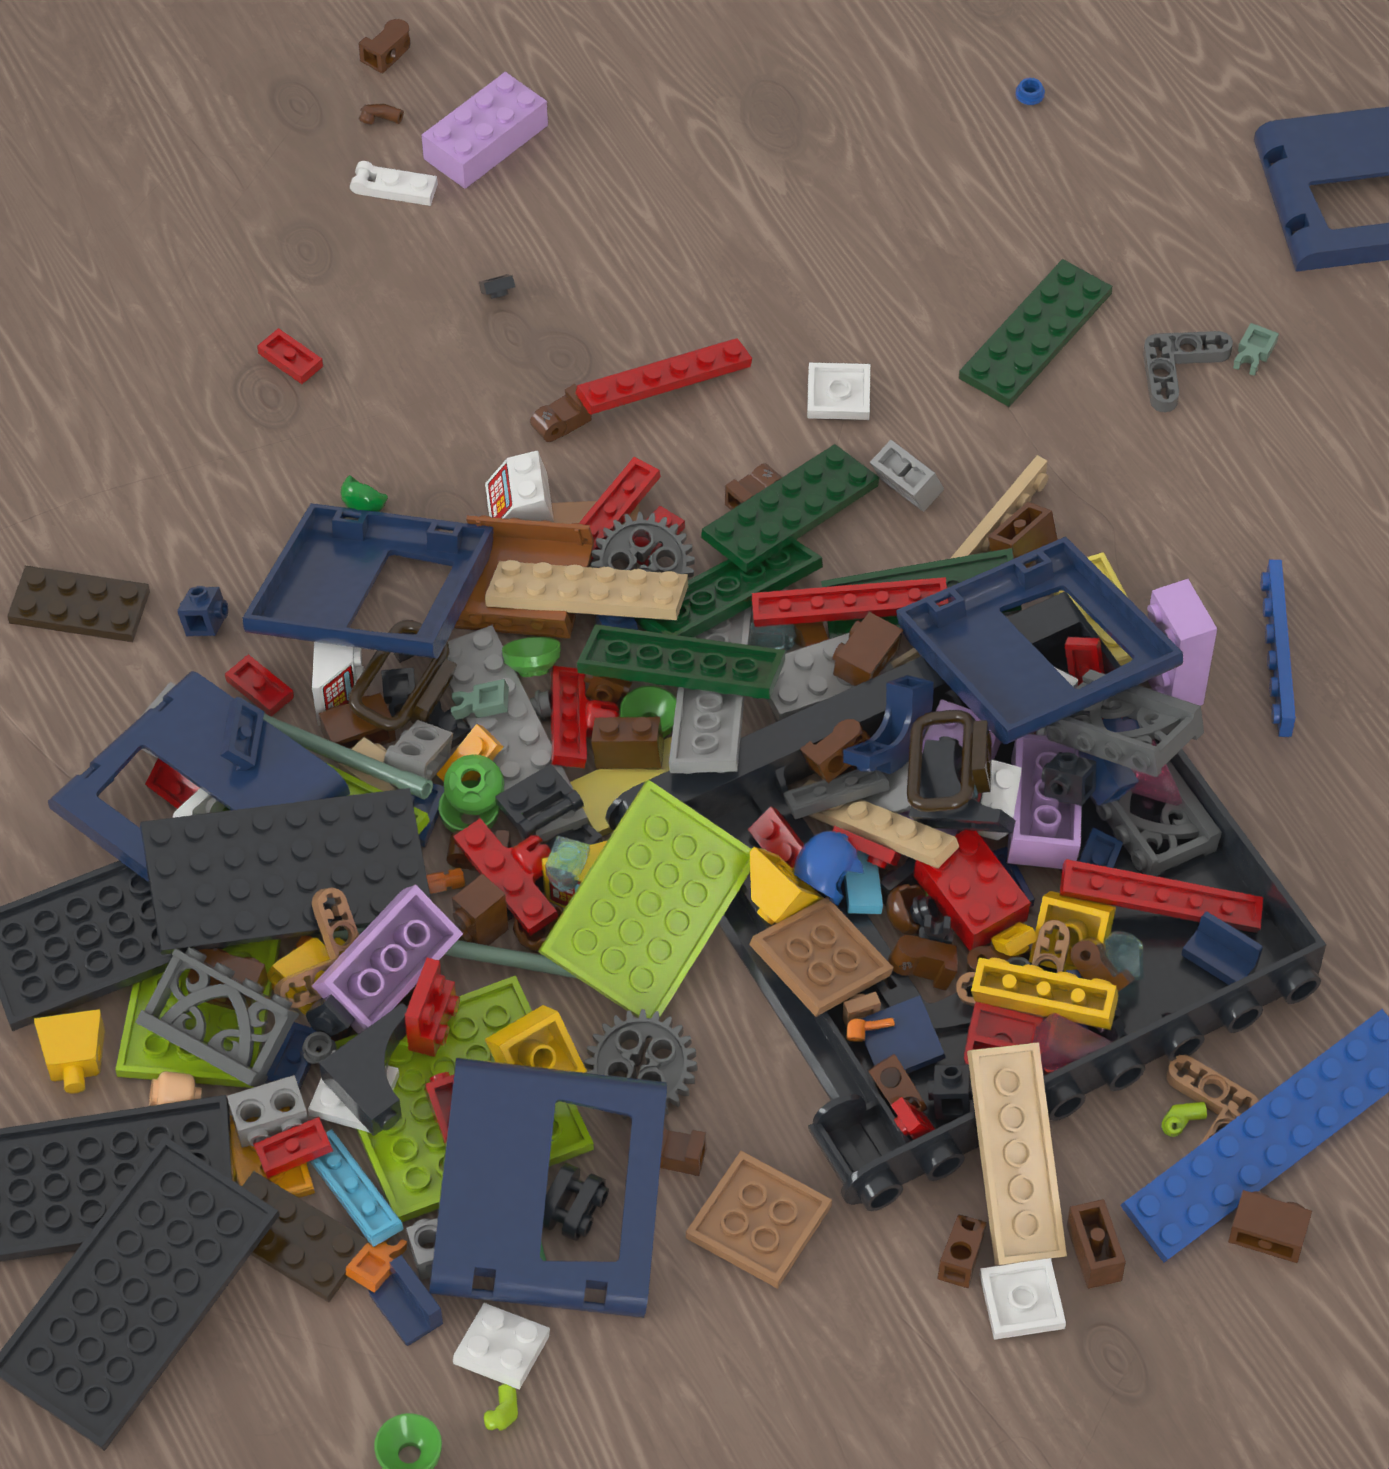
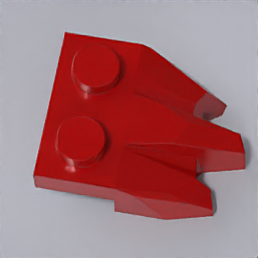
M975 1002L965 1045V1063L969 1064L967 1051L1038 1043L1043 1018Z

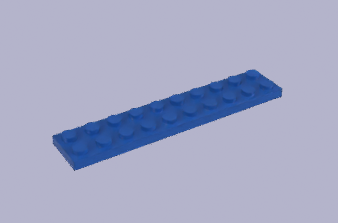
M1383 1009L1378 1011L1120 1205L1163 1263L1236 1209L1243 1190L1249 1192L1261 1190L1389 1092L1388 1015Z

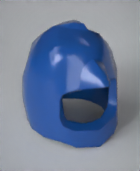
M829 830L813 836L803 846L796 857L792 872L810 886L829 896V901L838 906L844 897L841 891V882L846 873H864L862 863L857 857V850L848 841V836Z

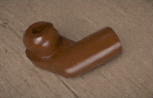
M367 104L360 109L362 112L359 120L365 124L372 125L375 122L376 116L400 124L404 111L387 104Z

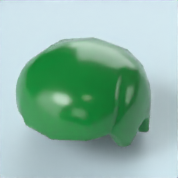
M351 475L345 479L340 490L341 499L346 507L356 510L380 512L388 499L386 494L378 492L369 485L360 483Z

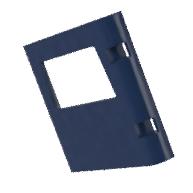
M1389 107L1273 120L1260 126L1255 132L1254 142L1296 272L1389 260V223L1330 229L1309 187L1310 185L1389 176Z
M310 503L242 617L244 630L246 633L437 659L489 560L493 545V527ZM346 517L358 519V521L346 519ZM440 530L453 531V533L442 532ZM396 555L452 566L417 634L374 632L350 628L389 556Z
M1066 536L896 610L900 628L903 629V634L908 642L980 720H987L989 730L1003 744L1015 741L1183 664V652ZM1030 562H1036V565L1030 568L1024 566ZM1059 591H1065L1133 660L1088 685L1076 689L1007 619L1002 611ZM946 599L949 601L948 604L941 607L937 605V603Z
M191 671L163 696V701L159 705L147 710L95 757L85 772L74 776L48 800V805L53 812L149 882L140 828L98 797L141 749L150 751L230 810L348 796L350 790L345 780L334 768L264 719L255 766L247 771H236L237 765L220 756L230 701L234 698L199 673Z
M456 1058L429 1293L644 1318L650 1284L667 1082ZM557 1102H565L624 1115L632 1120L619 1260L616 1262L543 1261L540 1258L554 1112ZM473 1277L494 1278L493 1290L472 1288ZM585 1288L605 1290L604 1303L584 1301Z

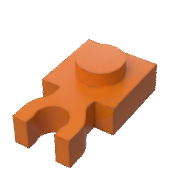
M388 1238L376 1247L366 1243L346 1266L345 1275L375 1293L391 1275L389 1262L407 1250V1241L401 1239L397 1245L391 1246L387 1244L390 1240Z

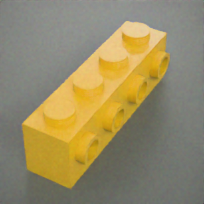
M979 958L971 989L975 1002L1109 1030L1112 1027L1118 1001L1117 987L1109 981L1097 978L1092 980L1082 979L1072 973L1062 971L1052 973L1034 965H1013L1000 958Z

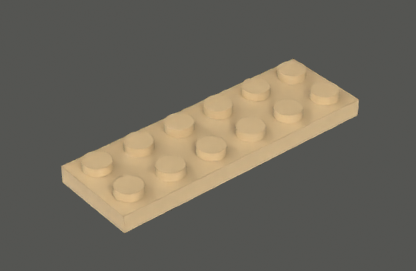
M515 560L499 561L485 594V602L487 607L677 620L688 588V574H677L672 571L663 573L646 572L642 569L618 570L611 567L590 568L580 565L562 566L551 565L545 562L533 564L520 563Z
M1039 1042L967 1051L995 1265L1066 1257L1067 1252Z

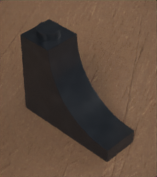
M943 736L939 740H925L921 768V797H949L959 793L961 789L962 746L959 745L957 739ZM973 793L972 798L966 805L958 809L922 812L911 806L909 817L914 821L932 828L1013 833L1016 822L1015 819L1001 809L982 805L975 793Z
M403 1003L319 1063L324 1083L373 1136L382 1130L387 1131L394 1127L402 1116L400 1099L389 1084L387 1069L395 1048L407 1035L405 1024L407 1007Z

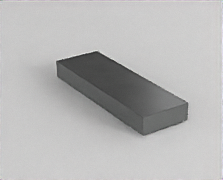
M857 769L837 776L829 784L822 780L784 793V797L793 817L798 819L888 791L890 787L884 772L878 770L864 772Z

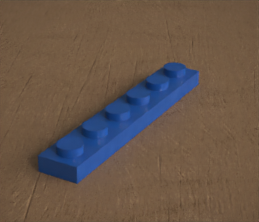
M1269 559L1267 572L1261 573L1260 585L1261 591H1266L1267 598L1263 599V617L1269 618V624L1265 626V643L1271 644V651L1267 653V669L1273 670V677H1270L1269 694L1270 697H1275L1276 704L1272 705L1271 717L1272 724H1278L1279 737H1292L1296 716L1282 560Z

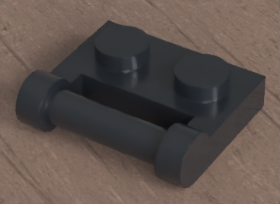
M552 764L495 796L496 804L525 839L531 835H536L537 830L569 811L573 810L576 812L584 807L583 800L578 792L568 785ZM559 799H563L559 803L553 805L552 807L548 808L547 810L543 811L542 813L538 814L532 819H527L530 816L548 807L549 805L553 804L554 802L558 801Z

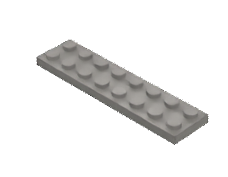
M753 606L693 638L750 645ZM678 687L669 757L670 773H725L737 771L745 696Z
M493 625L447 641L450 649L448 660L457 664L453 679L449 685L452 693L459 691L470 693L473 692L474 685L505 679L509 686L508 712L476 718L475 714L471 713L464 718L471 730L476 724L482 725L504 746L493 759V762L496 763L503 774L504 791L552 764V745L515 670L506 665L503 660V645ZM553 765V767L558 771V773L573 789L563 767L559 765ZM559 799L558 801L554 802L553 804L549 805L548 807L544 808L543 810L537 812L536 814L530 816L527 819H532L533 817L537 816L538 814L542 813L543 811L547 810L553 805L559 803L563 799ZM583 808L576 812L571 810L537 830L536 835L544 842L552 839L559 833L571 829L576 830L581 828L582 825L588 824L587 815Z

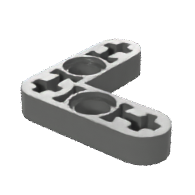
M1221 331L1159 333L1148 336L1144 344L1143 357L1151 406L1159 412L1174 410L1179 398L1175 364L1223 362L1231 356L1233 346L1231 336ZM1183 344H1191L1196 348V350L1192 352L1183 351L1180 348V346ZM1155 347H1159V350L1162 351L1161 357L1156 358L1157 353ZM1164 369L1169 372V375L1159 377L1153 371ZM1161 388H1166V397L1168 399H1163Z

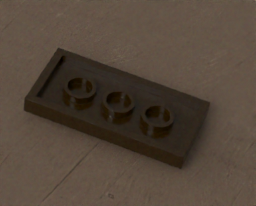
M25 565L7 617L9 624L133 642L150 593L149 584Z
M253 1171L242 1187L277 1209L280 1216L251 1255L330 1302L348 1277L345 1275L346 1266L369 1241Z

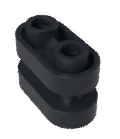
M565 1163L546 1194L543 1228L552 1230L557 1222L562 1223V1235L577 1241L581 1236L586 1237L594 1220L592 1215L597 1207L601 1208L606 1202L609 1188L605 1187L606 1179L592 1173L586 1178L585 1182L579 1180L580 1168ZM572 1194H578L570 1210H565Z

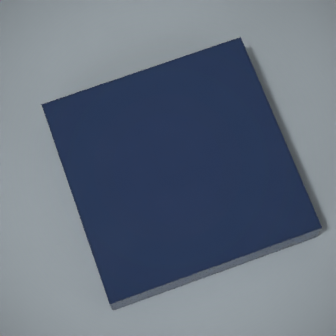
M920 995L861 1018L865 1021L894 1018L895 1026L865 1031L864 1042L874 1066L894 1053L908 1074L946 1059Z

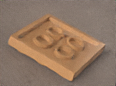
M828 897L754 935L749 944L815 1017L889 977L894 968L837 906L829 901Z
M740 1151L686 1230V1239L778 1289L832 1207V1199Z

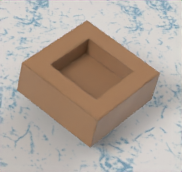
M876 992L867 995L857 994L848 1001L843 1002V1021L846 1028L852 1019H861L880 1011L881 1002Z

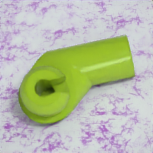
M1205 1102L1173 1105L1162 1120L1163 1132L1170 1137H1175L1182 1133L1189 1121L1206 1119L1207 1109Z
M507 1384L498 1387L499 1405L495 1410H487L484 1413V1424L488 1430H505L517 1419L516 1388Z

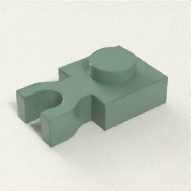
M1250 323L1239 343L1238 352L1240 353L1234 360L1233 368L1239 370L1241 364L1249 363L1251 364L1249 374L1255 376L1258 371L1259 360L1267 362L1278 341L1279 333Z
M505 679L474 685L473 692L470 693L463 691L452 693V699L456 705L451 707L453 717L457 720L474 713L476 718L508 712L509 686Z

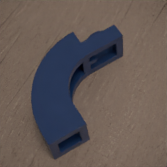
M909 675L887 682L886 710L879 729L869 740L844 749L843 763L857 766L859 771L864 772L878 770L892 774L902 768L909 761L910 730L912 724L918 717L932 712L934 682Z
M1126 716L1123 718L1102 719L1105 728L1112 732H1123L1140 728L1137 720L1129 719ZM1078 750V757L1096 761V790L1092 796L1098 806L1119 800L1139 782L1131 768Z

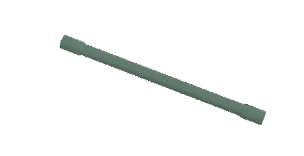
M264 714V720L305 749L388 782L399 789L410 788L412 795L422 799H426L432 791L433 783L429 779L409 771H402Z
M357 928L359 935L366 928ZM347 930L336 931L333 933V937L348 940ZM457 940L444 954L452 957L577 978L544 955Z

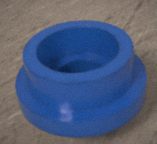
M1025 78L1017 86L1015 95L1021 103L1035 105L1044 99L1045 89L1038 79Z

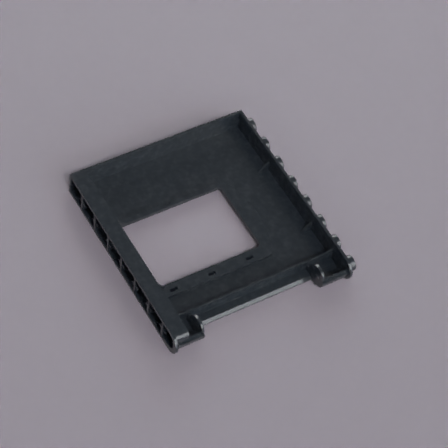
M1065 591L1007 617L1055 668L1069 674L1065 650L1067 638H1100ZM1100 638L1104 674L1106 675L1121 665ZM921 656L740 739L737 771L684 774L670 773L669 770L649 780L751 849L753 847L761 848V846L748 831V828L770 807L776 808L805 845L815 835L803 817L798 819L793 817L784 797V793L789 791L788 785L815 773L809 767L800 748L809 741L814 745L818 744L833 732L834 727L839 722L846 719L857 720L862 729L867 731L872 737L879 729L885 715L886 683L906 675L934 682L932 712L937 710L941 699L967 709L970 708ZM1015 741L1008 744L1001 743L994 760L1011 765ZM1183 749L1170 762L1222 833L1216 852L1206 856L1201 854L1157 873L1155 876L1263 897L1261 929L1257 933L1238 930L1263 946L1257 969L1253 974L1228 985L1181 955L1183 947L1198 930L1200 922L1115 906V915L1105 953L1119 973L1128 969L1135 978L1134 981L1118 992L1117 1006L1122 1014L1120 1018L1127 1027L1124 1031L1128 1035L1108 1044L1104 1034H1100L1095 1026L1087 1025L1088 1036L1083 1047L1047 1049L1042 1047L1041 1037L1039 1036L1038 1042L1048 1116L1052 1121L1064 1119L1076 1112L1085 1102V1094L1107 1084L1111 1091L1125 1089L1143 1075L1146 1064L1164 1055L1170 1061L1177 1059L1176 1056L1179 1055L1190 1056L1201 1047L1205 1040L1204 1035L1223 1026L1230 1033L1242 1031L1261 1016L1263 1006L1281 997L1288 1004L1298 1003L1314 993L1321 984L1319 972L1326 943ZM1151 780L1148 781L1147 787L1156 788ZM645 782L625 791L612 802L605 816L610 829H616ZM1135 789L1130 799V813L1148 821L1161 823L1162 811L1167 803L1164 798L1147 797ZM1090 797L1081 806V844L1077 861L1092 828L1114 837L1112 828L1106 820L1104 821L1099 817L1096 806ZM1174 813L1168 815L1170 825H1173V818L1179 820ZM1162 838V844L1158 850L1154 842H1147L1155 854L1164 853L1170 848L1168 839ZM1176 839L1177 847L1193 839ZM1122 845L1113 868L1143 874L1141 870L1139 871L1135 868L1131 855ZM749 873L718 924L831 1100L814 1115L813 1123L808 1125V1129L843 1184L841 1195L844 1201L851 1205L863 1203L868 1211H877L890 1205L901 1195L903 1184L923 1174L930 1181H937L955 1172L964 1162V1154L979 1147L974 1101L972 1100V1112L958 1119L936 1120L934 1101L928 1100V1080H934L935 1065L966 1064L964 1052L974 1006L963 1003L957 992L936 1003H927L922 998L946 1059L908 1073L909 1078L928 1107L923 1113L927 1115L935 1127V1130L913 1140L910 1135H904L896 1125L894 1119L898 1115L867 1071L874 1064L865 1042H853L846 1039L847 1028L843 1021V1002L815 1017L749 945L754 935L773 926L757 913L759 907L751 900V877ZM843 879L841 891L844 897L837 908L888 961L892 951L868 915L848 913ZM815 889L821 896H823L824 898L828 897L830 899L829 896ZM1042 965L1038 966L1044 971L1057 973V969ZM893 970L891 975L887 977L888 986L882 980L858 993L867 995L876 992L881 1002L880 1011L920 995L908 976L900 975ZM972 985L965 988L968 997H973L971 992Z

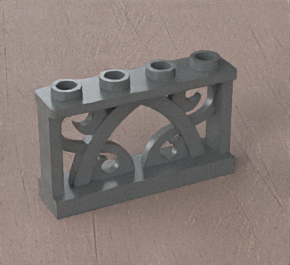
M1089 670L1082 676L1083 683L1076 689L1088 685L1105 674ZM1139 685L1045 727L1047 738L1050 741L1154 777L1161 773V768L1191 739L1197 740L1204 733L1201 706ZM1126 716L1137 720L1140 728L1130 731L1112 732L1105 728L1102 718L1115 719ZM1157 739L1160 743L1157 746H1153L1152 740Z
M1153 739L1152 745L1157 746V742ZM1170 761L1161 768V773L1157 777L1133 769L1132 771L1139 782L1118 801L1098 806L1093 796H1090V799L1096 806L1099 817L1107 821L1113 830L1114 837L1123 842L1122 845L1131 855L1135 868L1139 871L1141 870L1143 874L1155 876L1157 873L1201 854L1206 856L1217 850L1222 832ZM1151 780L1156 788L1147 787L1148 781ZM1135 789L1147 797L1164 798L1167 804L1162 811L1161 823L1148 821L1130 813V799ZM1174 813L1179 820L1173 818V825H1170L1168 815ZM1162 838L1168 839L1170 848L1161 854H1155L1147 843L1154 842L1158 850L1161 847ZM1176 839H1193L1177 847Z
M188 947L186 952L175 948L172 953L173 956L145 1010H141L135 1023L250 1086L264 1085L268 1078L266 1074L293 1022L297 1020L300 1014L290 1008L293 1002L275 993L272 998L261 993L264 988L262 985L248 978H245L243 982L233 977L235 974L234 970L218 962L213 967L204 962L207 957L205 954L191 947ZM194 969L200 976L199 981L196 984H192L189 978H186V987L191 994L185 996L180 990L179 978L183 971ZM210 976L225 984L210 986ZM171 993H173L179 1001L163 1017H160ZM243 994L257 1002L249 1007ZM229 997L236 1012L239 1030L226 1029L220 1031L207 1043L204 1041L206 1034L205 1017L197 1006L212 999ZM265 1009L270 1010L275 1016V1025L272 1031L263 1035L254 1034L253 1027H263L268 1023V1021L261 1022L259 1020V1013ZM189 1011L193 1013L197 1021L195 1028L192 1030H188L185 1027V1022L188 1019H192L190 1015L186 1014ZM239 1037V1042L232 1041V1050L226 1051L224 1049L223 1042L226 1038ZM254 1041L266 1042L254 1066L251 1067Z

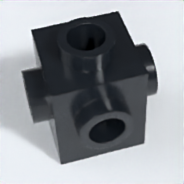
M1059 752L1049 763L1045 764L1042 770L1041 779L1045 783L1044 796L1057 799L1061 803H1072L1082 806L1096 790V761L1078 757L1070 752Z
M969 1064L935 1065L934 1080H928V1100L934 1101L936 1120L958 1119L972 1112L973 1093Z

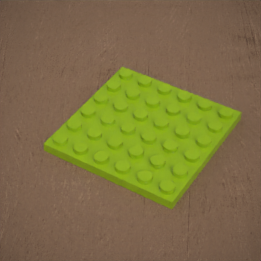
M516 975L460 996L457 1014L455 1017L451 1016L447 1023L449 1025L447 1041L444 1046H440L435 1057L409 1051L406 1035L395 1048L388 1066L399 1069V1077L393 1091L400 1099L402 1116L394 1127L387 1131L382 1130L375 1136L369 1132L356 1129L386 1201L401 1222L439 1209L445 1144L424 1091L425 1084L430 1083V1077L442 1072H449L450 1076L454 1075L456 1058L495 1062L485 1039L532 1012ZM358 1033L336 1041V1050L356 1037ZM557 1102L555 1104L549 1167L594 1150L593 1140L577 1106L565 1102Z

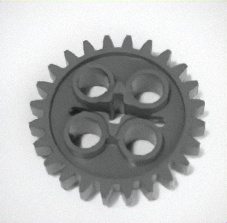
M638 512L636 521H632L631 517L626 514L625 524L623 525L616 519L613 520L614 531L608 528L603 529L606 540L602 538L596 539V545L602 550H592V557L599 561L592 562L591 568L611 567L615 569L612 563L622 559L629 564L624 570L637 569V560L643 563L652 553L654 547L661 543L663 546L649 557L648 567L643 564L639 569L646 572L661 573L672 571L677 574H688V577L694 576V570L687 567L695 564V557L687 556V554L692 552V544L682 545L687 539L686 533L676 535L678 524H674L670 528L666 527L667 517L662 518L659 523L655 522V513H651L649 519L644 520L642 513ZM637 537H645L650 543L646 547H638L633 541ZM661 557H669L674 561V564L665 568L659 566L657 561Z
M641 1009L639 1018H634L629 1010L626 1015L627 1020L623 1022L615 1015V1026L610 1027L603 1023L602 1029L605 1035L593 1034V1040L597 1046H587L586 1048L588 1055L593 1057L584 1060L585 1068L590 1069L587 1073L612 1076L617 1071H624L628 1074L626 1078L636 1079L635 1065L641 1064L646 1039L652 1038L645 1053L647 1065L643 1064L641 1066L638 1079L667 1082L665 1115H668L667 1104L672 1103L679 1107L680 1100L677 1095L689 1096V1089L685 1084H695V1076L689 1073L698 1070L697 1062L691 1060L696 1057L695 1048H688L692 1044L690 1035L681 1037L684 1032L682 1025L672 1029L673 1021L670 1016L663 1022H660L658 1011L649 1019L646 1017L645 1009ZM626 1040L638 1042V1045L631 1050L621 1047L622 1043ZM660 1049H668L672 1052L670 1056L664 1059H658L654 1056L655 1052Z

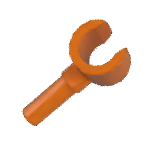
M894 1018L876 1021L852 1019L847 1024L846 1039L853 1042L865 1041L866 1030L895 1026Z

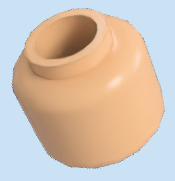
M164 1071L159 1075L158 1079H152L149 1106L201 1099L202 1088L195 1087V1079L191 1074Z

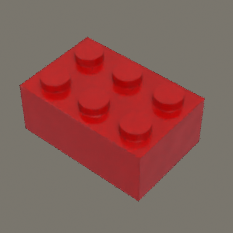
M964 830L955 835L959 848L939 868L916 860L914 877L924 891L933 897L941 914L951 917L950 926L970 951L978 946H985L992 942V937L1016 923L1026 922L1031 902L977 831Z

